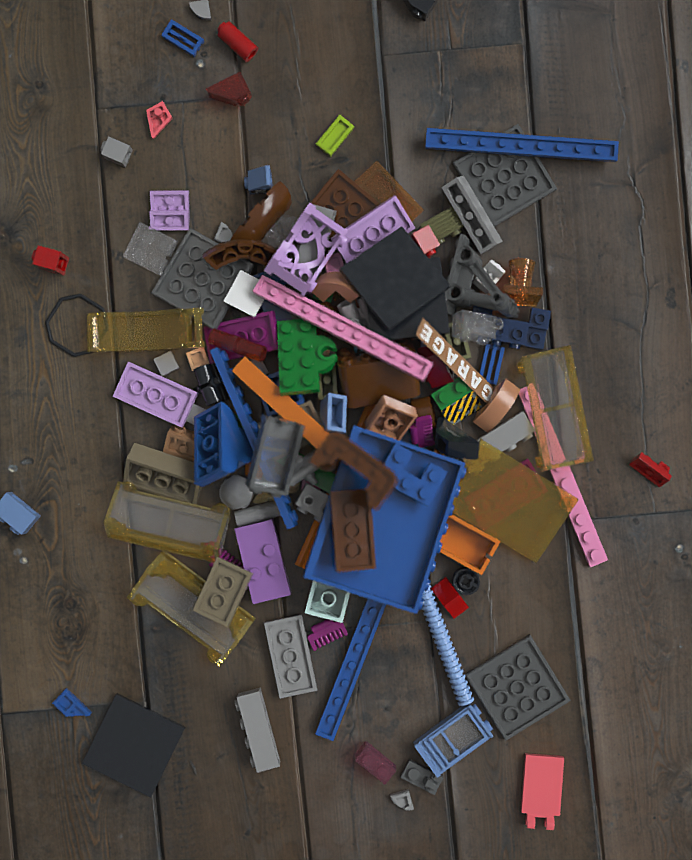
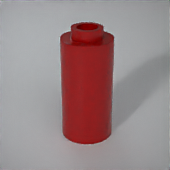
M230 21L227 23L223 22L218 27L217 36L245 62H249L255 56L258 47Z

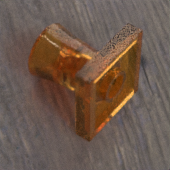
M516 258L509 261L510 285L504 284L501 292L514 299L517 305L536 307L543 296V287H532L536 263L531 259Z

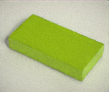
M339 115L318 140L316 146L331 157L355 126Z

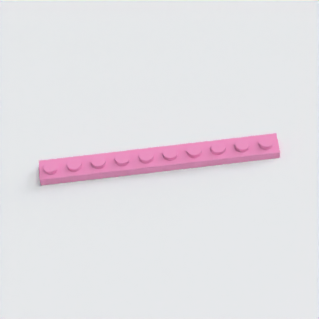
M262 275L253 289L255 295L424 382L433 366V363L303 297L299 293Z
M535 383L526 386L520 390L518 396L527 418L536 430L534 435L589 567L603 563L608 558Z

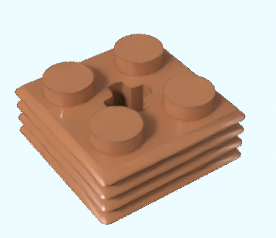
M383 395L364 423L367 430L400 441L418 415L415 407Z

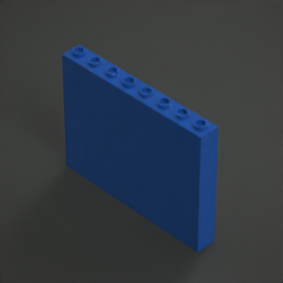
M353 425L348 439L382 464H384L394 444L397 443L413 452L404 471L420 479L427 465L431 462L447 471V474L429 507L395 489L379 511L372 508L376 569L335 572L329 493L302 576L417 614V611L421 610L424 599H422L423 593L429 588V574L434 571L436 561H434L436 553L439 554L442 547V542H440L442 534L445 535L448 529L446 522L448 516H451L454 510V505H452L454 497L457 498L460 492V486L458 485L460 479H463L466 473L465 463ZM341 460L330 491L366 489L371 481Z

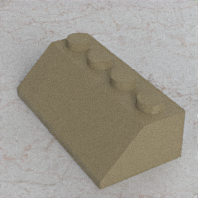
M133 444L126 458L123 484L196 507L202 487L194 484V462L144 445Z

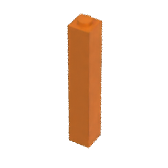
M244 357L234 367L232 372L285 420L304 425L303 437L316 449L320 447L330 434L288 395L281 396L280 388L248 358Z

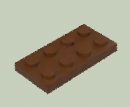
M365 489L329 491L335 572L376 569L372 507L368 505L366 499L368 492Z

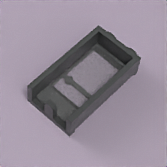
M262 415L245 485L254 493L261 494L264 491L269 492V495L273 497L287 496L305 426L298 422Z

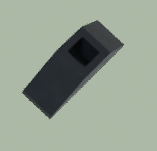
M439 416L436 428L435 449L450 458L478 459L480 442L442 416Z

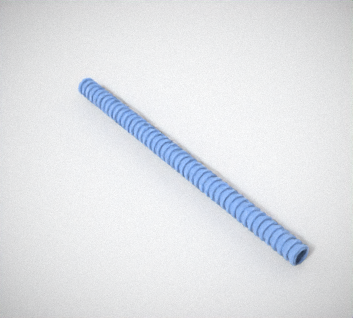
M429 584L428 590L424 591L422 596L424 603L421 609L424 610L425 620L429 622L427 624L428 627H431L432 638H435L434 643L437 644L436 648L439 649L438 654L442 656L440 659L444 661L443 666H446L445 672H448L447 677L450 678L449 682L452 683L453 693L457 695L455 697L456 700H459L458 705L465 706L472 703L474 697H471L470 686L467 685L468 681L464 679L466 676L463 674V669L460 668L461 663H458L457 652H454L455 647L452 646L451 637L447 634L448 629H445L446 624H443L442 613L439 612L440 608L436 606L438 603L434 600L435 596L432 595L433 590H430L431 585Z

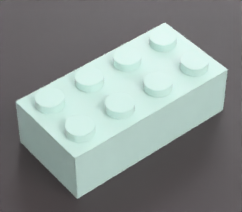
M313 581L305 613L342 623L350 592Z

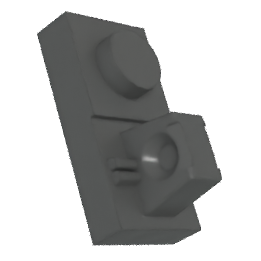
M411 759L408 760L400 775L402 779L435 795L443 780V776L440 775L437 778L432 770Z

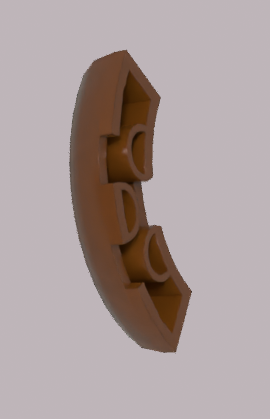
M281 181L266 193L260 204L257 203L248 214L250 217L238 227L230 240L252 239L262 241L278 219L290 209L292 203L291 195L288 188Z
M235 239L222 242L203 253V259L215 270L241 258H247L267 266L277 249L258 240Z

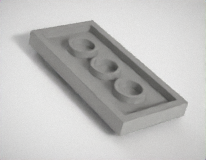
M302 614L264 622L279 698L317 691Z

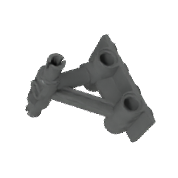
M460 234L459 239L455 243V256L450 261L451 271L446 278L450 284V288L445 291L448 315L454 317L457 307L477 306L499 311L507 318H518L519 315L517 313H520V310L514 299L500 291L482 267V258L473 250L474 243L466 235ZM474 275L478 277L490 295L476 293L475 290L471 289Z

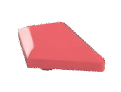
M163 101L146 110L152 139H155L173 119Z

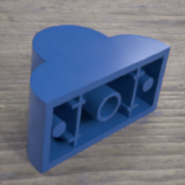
M219 402L194 416L195 485L200 487L207 486L252 461L253 449L245 431L238 427L236 416L228 405Z

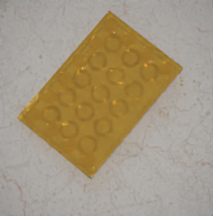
M480 438L478 441L480 442L478 459H467L465 461L466 473L464 478L460 479L458 485L460 486L459 495L457 498L454 497L452 503L454 505L453 513L537 563L579 499Z

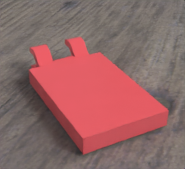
M525 753L521 813H526L525 825H527V828L535 829V817L545 818L544 827H546V830H554V816H560L563 756Z

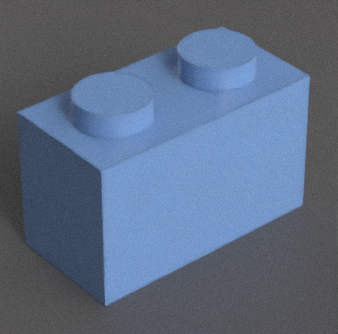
M6 492L0 500V521L8 523L10 530L17 535L27 534L41 517L13 492Z

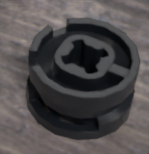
M462 567L453 574L452 584L460 594L471 595L478 590L480 579L475 571L468 567Z

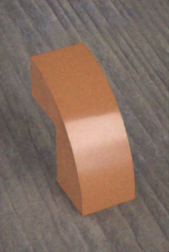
M328 272L316 278L315 282L317 285L312 291L322 302L335 291L350 303L359 296L341 272Z
M504 379L494 388L489 402L477 411L473 422L489 433L509 411L521 389L509 380Z

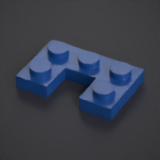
M395 443L384 462V465L391 469L398 477V485L395 489L429 507L447 471L429 462L420 479L404 471L413 452Z

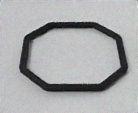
M74 294L60 298L45 322L49 341L74 357L93 353L109 329L105 309L83 294ZM80 297L101 310L105 328L92 349L74 353L53 340L49 322L62 301Z

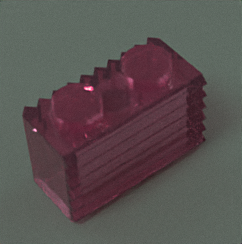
M367 741L355 753L356 762L365 767V770L371 772V775L374 774L377 780L380 779L383 785L396 772V765Z

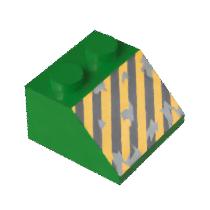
M460 377L429 395L443 418L454 425L482 408L476 393Z

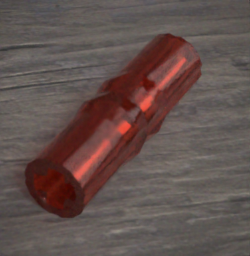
M216 328L211 330L208 337L209 344L226 349L229 352H234L262 362L266 357V346L249 341L246 338H241Z

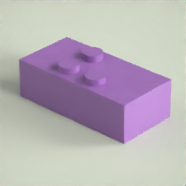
M274 518L236 527L235 533L244 569L253 573L248 584L252 603L256 604L291 595V587Z

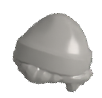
M232 475L228 479L225 478L219 490L221 501L231 510L245 509L255 495L245 485L247 479L240 475Z

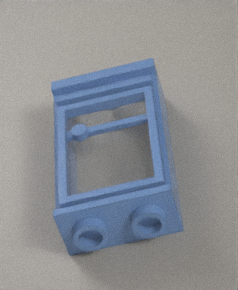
M470 703L461 706L413 741L414 747L437 778L485 741L494 737L491 732L493 730L487 719L485 721L481 719L479 715L482 713L476 704L472 706Z

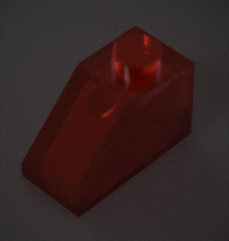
M241 72L206 88L210 98L233 106L238 104L244 105L252 98Z

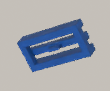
M172 19L161 35L162 38L194 58L196 52L200 50L201 44L203 45L204 43L203 38ZM172 26L178 29L179 31L183 32L187 36L191 37L192 39L196 40L197 43H193L192 41L188 40L187 38L172 30ZM170 33L171 35H173V36H175L176 38L180 39V40L183 41L184 43H186V44H188L189 46H191V47L193 48V50L190 49V48H188L187 46H185L184 44L180 43L179 41L175 40L174 38H172L171 36H169V35H167V34Z
M486 343L479 374L483 376L488 351L492 349L486 380L490 384L497 385L505 347ZM496 351H499L494 378L490 380Z

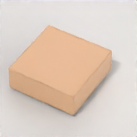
M204 346L186 353L192 371L200 366L210 364Z

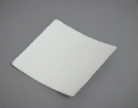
M240 270L224 302L255 317L264 301L263 298L253 293V289L259 279Z

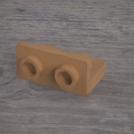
M172 425L167 432L163 452L194 462V431Z

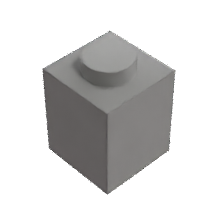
M108 136L107 141L102 143L100 151L104 159L126 168L133 149L130 145Z

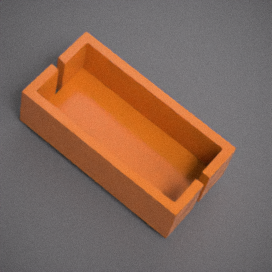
M454 515L448 516L446 522L448 529L445 535L442 534L440 553L482 575L490 562V559L485 557L486 553L493 556L501 541Z

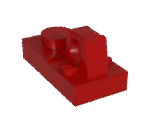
M642 452L633 458L629 464L659 488L669 482L672 477L669 474L670 467L662 461L657 464Z

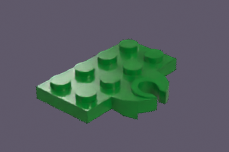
M303 319L277 321L280 395L319 393V374L328 373L333 370L338 359L336 354L325 357L323 352L326 350L337 351L336 345L330 338L317 335V326Z

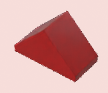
M446 577L431 587V590H433L453 619L469 608Z

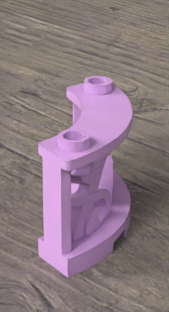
M309 203L290 231L292 233H289L264 270L270 275L274 273L302 292L300 295L303 297L307 291L310 293L317 285L315 279L337 246L342 247L348 239L345 236L348 229H344L319 212L312 203ZM312 217L317 219L323 225L320 228H318L317 224L312 219ZM326 227L338 234L332 242L327 240L331 233L321 235V231ZM307 231L308 235L311 232L313 235L309 238H303L301 233ZM315 238L317 259L307 263H298L299 253L292 243L295 241L305 244ZM324 247L331 248L324 258ZM290 252L295 256L294 263H291L292 258L287 257V254ZM318 267L313 275L310 269ZM295 270H299V278L294 275ZM302 274L308 276L306 283L301 280Z

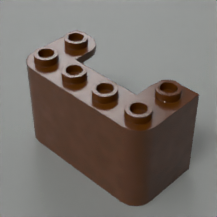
M412 339L397 340L395 342L397 345L415 353ZM348 347L335 351L338 357L337 367L342 395L347 396V408L375 405L383 395L396 400L414 398L420 395L418 379L368 353L356 356L354 350Z
M339 432L330 433L309 462L327 472L333 471L341 460L346 462L371 481L365 489L368 492L366 499L370 507L379 511L397 487V475Z

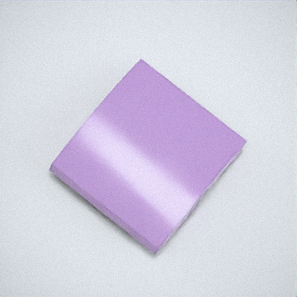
M151 190L150 230H189V190Z

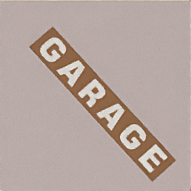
M422 318L416 336L487 404L494 387Z

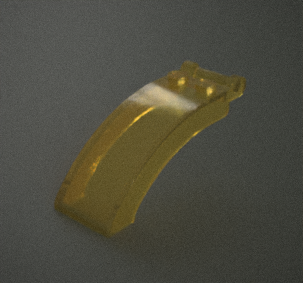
M204 308L87 313L88 352H139L204 348L205 344L202 341V315H204ZM192 315H194L195 341H192Z

